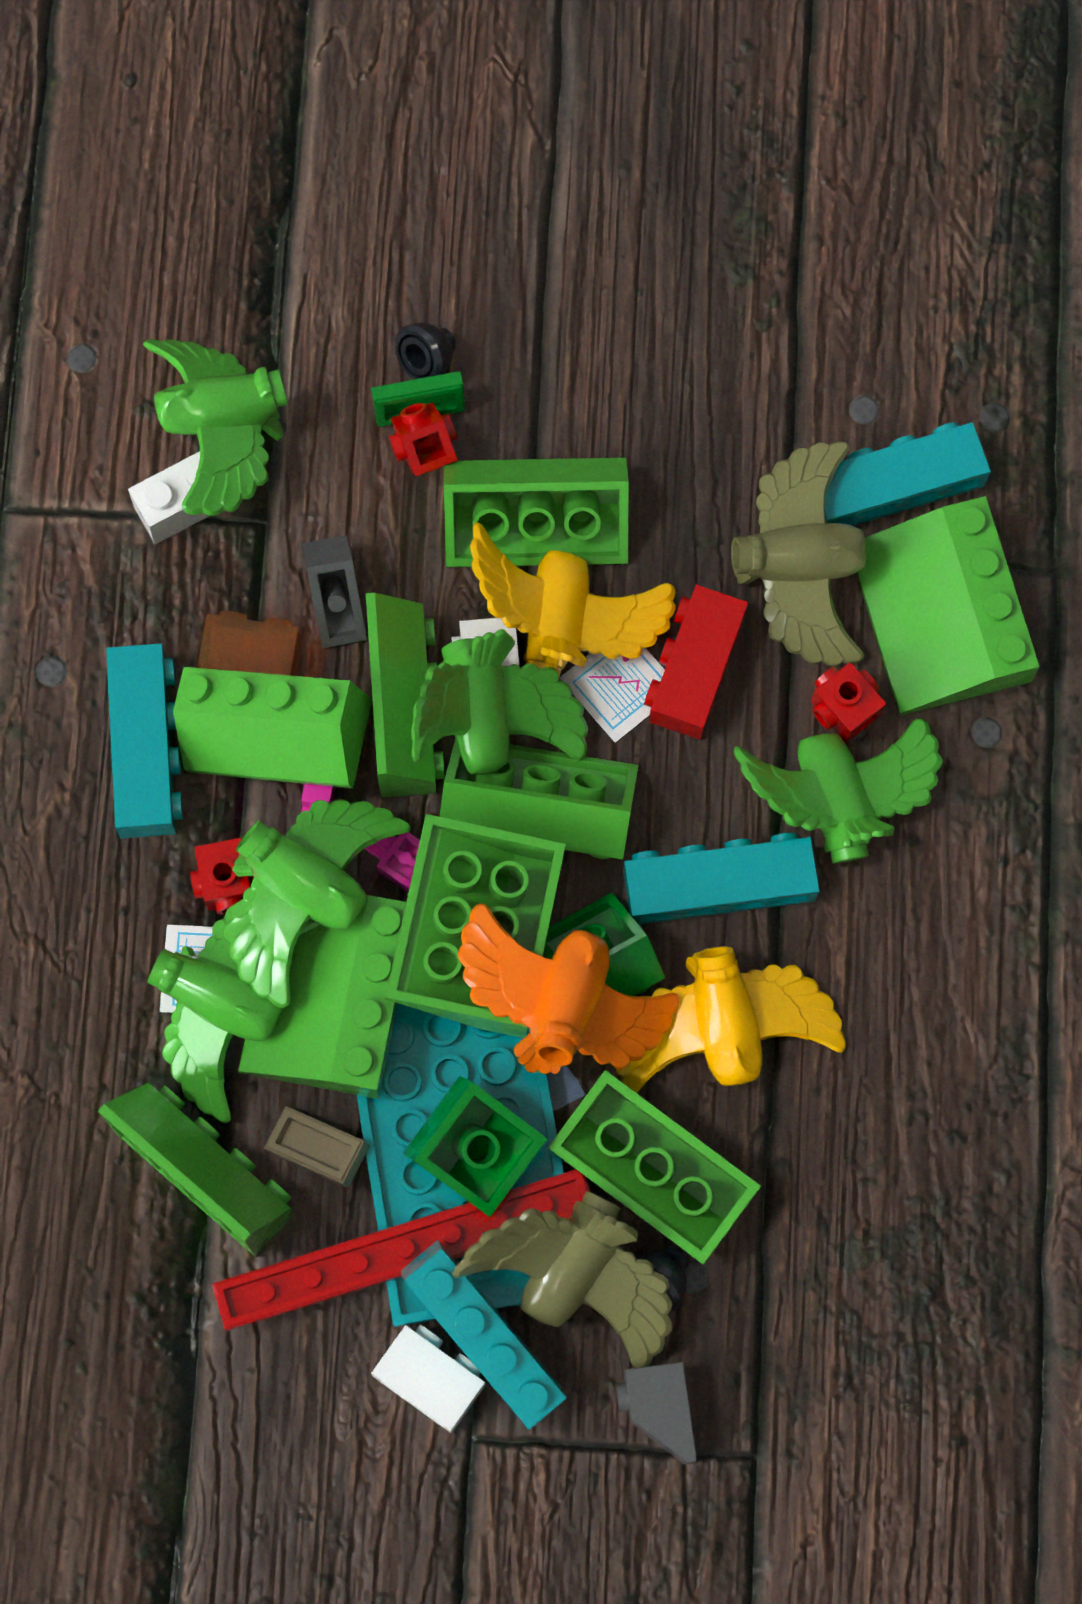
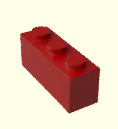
M697 584L691 598L682 597L674 622L681 624L676 640L667 638L659 660V664L666 666L661 682L652 679L644 701L645 706L651 707L650 723L701 740L744 621L748 602Z

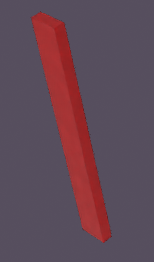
M576 1169L512 1189L491 1217L471 1203H467L212 1283L224 1329L228 1332L402 1277L401 1270L437 1240L441 1242L455 1260L463 1258L466 1250L477 1243L483 1233L491 1229L500 1228L506 1220L520 1217L523 1211L530 1208L537 1209L541 1213L548 1210L554 1211L558 1217L569 1219L573 1213L574 1204L577 1201H582L586 1191L590 1192L585 1175Z

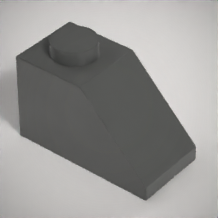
M347 535L302 543L322 649L367 640Z
M683 1362L625 1370L623 1373L624 1382L616 1383L619 1412L628 1411L630 1423L684 1465L695 1463L697 1459Z

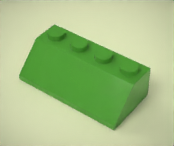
M626 458L461 460L445 465L446 567H472L473 557L470 544L473 540V526L476 522L483 525L496 547L515 566L539 565L541 559L549 550L572 553L586 560L587 565L628 564L629 480Z
M366 593L377 775L381 798L436 794V779H445L443 751L434 752L432 744L424 757L416 763L412 759L413 740L411 737L412 723L414 721L413 708L416 701L420 698V688L426 680L425 673L430 666L434 665L437 667V662L427 663L426 646H435L434 619H424L423 603L379 593Z
M183 667L173 709L183 770L188 773L353 788L373 699L349 680Z
M455 738L443 785L440 817L566 844L565 850L589 854L598 859H623L638 765L586 756L578 761L566 753L509 744L508 761L502 769L490 774L473 775L465 767L458 742Z
M606 1070L548 1146L551 1151L703 1265L761 1189L758 1183Z

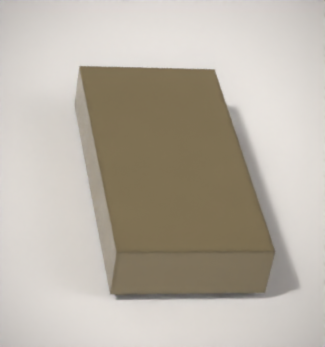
M285 1106L264 1149L273 1155L349 1188L370 1145L357 1137Z

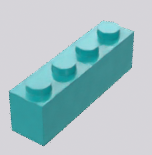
M957 422L947 423L936 428L933 434L916 439L915 435H907L891 442L890 447L873 451L872 448H863L849 454L847 459L843 460L836 469L827 493V523H842L854 526L985 487L991 471L973 422L961 426Z
M162 643L107 647L115 828L120 838L176 834V820L184 819L182 792H174L173 775H181L179 747L171 746V730H176L173 713L175 702L169 703L168 686L176 685L174 658H167Z
M782 833L772 836L770 838L771 842L752 844L751 839H736L724 843L725 848L706 850L705 845H690L678 849V854L660 856L659 851H643L633 854L632 860L624 861L623 867L629 914L640 925L815 902L819 894V886L811 837L799 838L798 833Z
M437 1240L401 1270L403 1281L530 1430L567 1397L560 1384L468 1275L459 1278L453 1276V1270L458 1263L441 1242Z

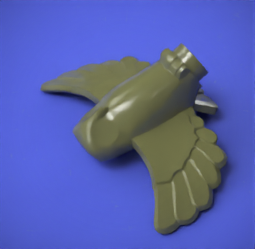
M844 441L830 444L818 442L809 448H797L791 453L788 460L777 462L772 473L764 474L759 479L761 493L756 499V506L760 510L758 523L761 527L760 533L734 537L731 546L732 567L734 575L737 577V582L747 585L757 578L763 580L765 587L763 597L767 602L763 609V615L770 622L768 630L770 638L775 642H783L790 653L801 654L810 664L822 662L832 667L850 662L857 664L864 659L863 651L843 628V624L835 611L831 594L832 579L853 575L862 570L866 564V540L863 530L848 524L827 523L826 499L836 469L850 450V445Z
M586 1191L581 1202L577 1201L574 1204L573 1213L569 1219L558 1217L554 1211L548 1210L541 1213L537 1209L530 1208L523 1211L520 1217L506 1220L500 1228L486 1231L481 1235L477 1243L466 1250L464 1258L453 1270V1276L458 1278L484 1270L500 1269L515 1270L529 1275L530 1279L524 1288L520 1309L533 1319L550 1326H561L577 1311L582 1303L593 1308L609 1321L615 1332L620 1336L634 1368L648 1367L653 1356L663 1350L665 1337L672 1331V1323L668 1316L672 1308V1302L666 1293L669 1289V1279L663 1274L655 1272L651 1262L636 1259L632 1252H625L619 1246L637 1241L638 1231L626 1223L616 1220L621 1210L620 1207Z

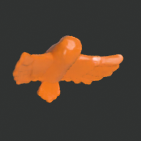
M478 904L472 909L469 923L462 929L461 940L463 945L458 950V958L465 967L463 979L472 988L470 992L472 1003L489 1007L490 1012L496 1017L508 1016L514 1024H523L529 1028L530 1033L513 1048L515 1056L518 1057L520 1064L525 1065L526 1071L530 1073L539 1071L541 1074L549 1072L557 1074L561 1066L569 1065L572 1062L577 1049L582 1055H593L596 1062L601 1065L611 1063L616 1069L623 1070L630 1061H639L643 1058L646 1051L658 1047L662 1035L671 1026L672 1015L679 1003L677 993L672 992L655 997L629 996L611 989L605 984L610 965L609 946L604 939L596 934L583 930H574L561 941L552 959H548L520 945L502 928L487 905Z

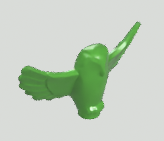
M169 339L163 341L146 340L143 343L144 347L165 358L180 372L185 383L166 388L154 395L155 410L162 428L168 433L197 435L199 440L200 461L195 480L182 502L183 511L190 515L204 513L208 516H215L223 511L233 512L237 510L243 499L252 498L257 486H263L268 481V472L265 464L269 461V455L263 448L265 440L261 435V429L276 441H279L284 436L277 408L288 405L279 369L267 372L266 367H261L255 373L247 374L246 368L239 364V360L235 355L230 353L221 354L216 349L204 348L194 342H180Z
M500 629L495 633L487 632L483 636H476L475 638L456 640L442 648L441 652L444 661L438 667L430 666L425 673L426 680L421 685L420 698L416 701L413 708L414 721L411 729L413 740L412 759L418 763L432 744H435L443 737L455 735L467 771L473 775L490 774L502 769L507 764L509 735H528L551 743L574 760L579 761L587 753L585 738L588 734V726L583 718L584 706L578 699L572 696L571 687L559 680L558 672L554 667L539 669L533 663L525 664L521 668L516 664L509 667L503 666V661L515 645L513 637L504 629Z
M923 719L913 720L900 739L881 754L855 762L851 751L839 734L823 733L806 737L800 740L798 745L800 771H788L759 760L739 746L734 747V755L741 764L743 775L751 782L753 791L759 797L767 800L772 810L782 814L783 820L789 826H801L809 831L816 828L821 829L825 838V853L831 854L833 864L869 857L867 844L871 843L872 837L893 835L894 826L880 821L879 819L882 817L891 818L896 813L907 815L913 811L914 807L929 804L932 798L930 790L938 783L936 772L943 763V759L938 753V740L931 734L929 724Z
M343 799L331 803L325 800H316L311 805L309 811H303L297 816L296 824L289 828L286 836L258 820L238 844L236 851L239 853V858L236 859L235 866L232 868L236 876H254L251 887L245 890L243 900L233 905L231 912L233 918L226 924L223 930L225 939L230 942V958L238 963L239 979L246 984H250L252 991L258 997L267 998L276 1007H287L290 1004L289 972L293 950L305 925L310 919L332 929L344 930L351 925L360 914L368 897L360 884L344 871L345 868L363 849L384 838L408 833L411 831L410 825L406 821L395 817L388 809L374 807L366 801L350 803Z
M233 905L227 909L224 919L217 921L213 925L212 936L206 940L205 948L198 956H196L192 947L184 946L181 953H173L163 948L147 981L148 984L157 987L159 991L177 1001L176 1010L171 1015L172 1022L166 1027L164 1032L167 1041L162 1050L165 1061L171 1065V1073L174 1080L181 1084L183 1094L187 1100L196 1103L197 1107L204 1114L213 1115L223 1123H228L231 1120L223 1082L224 1059L232 1036L236 1035L252 1041H265L272 1033L281 1013L280 1007L273 1005L267 998L258 997L252 991L250 984H246L239 979L238 963L230 958V942L225 939L223 933L226 924L233 918L231 913ZM310 919L300 934L320 925V923Z

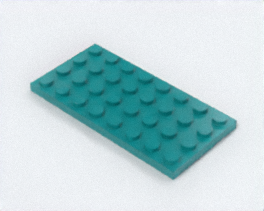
M398 1004L380 1098L375 1099L357 1095L363 1139L370 1145L366 1158L378 1231L469 1203L403 1154L459 1076L474 1082L548 1138L510 1190L564 1173L561 1157L548 1148L557 1136L547 1074H541L539 1071L533 1073L526 1071L525 1065L520 1064L518 1057L514 1054L513 1048L523 1038L478 1029ZM527 1028L525 1036L530 1033L529 1028ZM463 1258L456 1259V1262L459 1263ZM509 1269L484 1270L468 1275L497 1310L521 1306L522 1294L530 1279V1276ZM403 1277L386 1282L394 1327L436 1320L403 1281Z

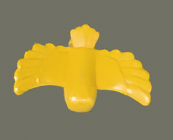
M479 522L474 523L473 540L470 544L473 557L472 570L480 581L481 593L488 600L487 609L489 613L496 618H500L506 627L517 628L521 633H528L527 648L523 657L525 664L533 663L539 669L554 667L560 678L561 670L565 668L568 661L580 667L585 666L588 660L581 651H588L593 655L601 653L609 659H616L619 656L636 659L642 654L643 648L653 646L657 641V636L669 630V619L676 610L673 602L676 591L672 584L663 583L643 593L623 597L595 595L589 593L587 561L581 557L560 550H549L541 559L535 576L515 566L496 547L483 525Z
M713 947L697 952L692 957L686 959V967L694 976V983L687 986L678 985L672 990L659 988L654 991L652 996H645L655 997L672 992L677 993L679 1003L672 1015L671 1026L662 1035L657 1048L646 1051L641 1060L630 1061L626 1068L623 1070L616 1069V1072L623 1084L638 1093L642 1086L656 1072H659L671 1062L688 1055L704 1053L708 1067L719 1084L732 1086L751 1082L759 1077L762 1067L761 1040L772 1037L793 1036L818 1042L839 1053L845 1050L846 1040L841 1031L842 1020L834 1010L833 999L827 993L819 991L817 982L812 978L805 977L797 965H788L782 969L772 964L763 971L752 969L748 973H740L738 961L735 958L732 947Z

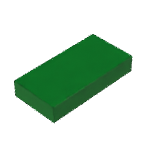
M460 371L371 387L377 427L392 425L390 418L400 415L404 408L416 403L429 404L433 402L440 415L466 410Z

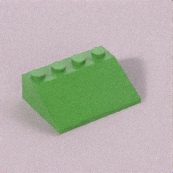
M986 496L938 508L865 538L866 564L856 575L899 716L1032 682L1039 669V663Z
M426 814L385 999L478 1029L524 1038L528 1027L523 1024H514L508 1016L496 1017L490 1012L489 1007L472 1003L470 997L472 988L463 979L465 967L458 958V950L463 945L461 933L464 926L469 923L472 909L478 904H485L489 907L502 928L520 945L543 957L566 844Z
M367 895V901L360 914L346 929H332L320 924L299 935L293 950L289 972L290 1004L287 1007L281 1008L278 1021L272 1033L265 1041L245 1039L238 1070L239 1073L375 1099L380 1098L399 1004L387 1000L385 997L406 902Z
M146 1083L103 1104L98 1112L111 1129L255 1258L294 1215L292 1209L287 1205L292 1197L272 1179L264 1185L251 1174L256 1165L237 1148H234L229 1154L215 1141L221 1135L203 1118L199 1116L195 1122H192L180 1111L185 1103L165 1085L158 1092L151 1084Z

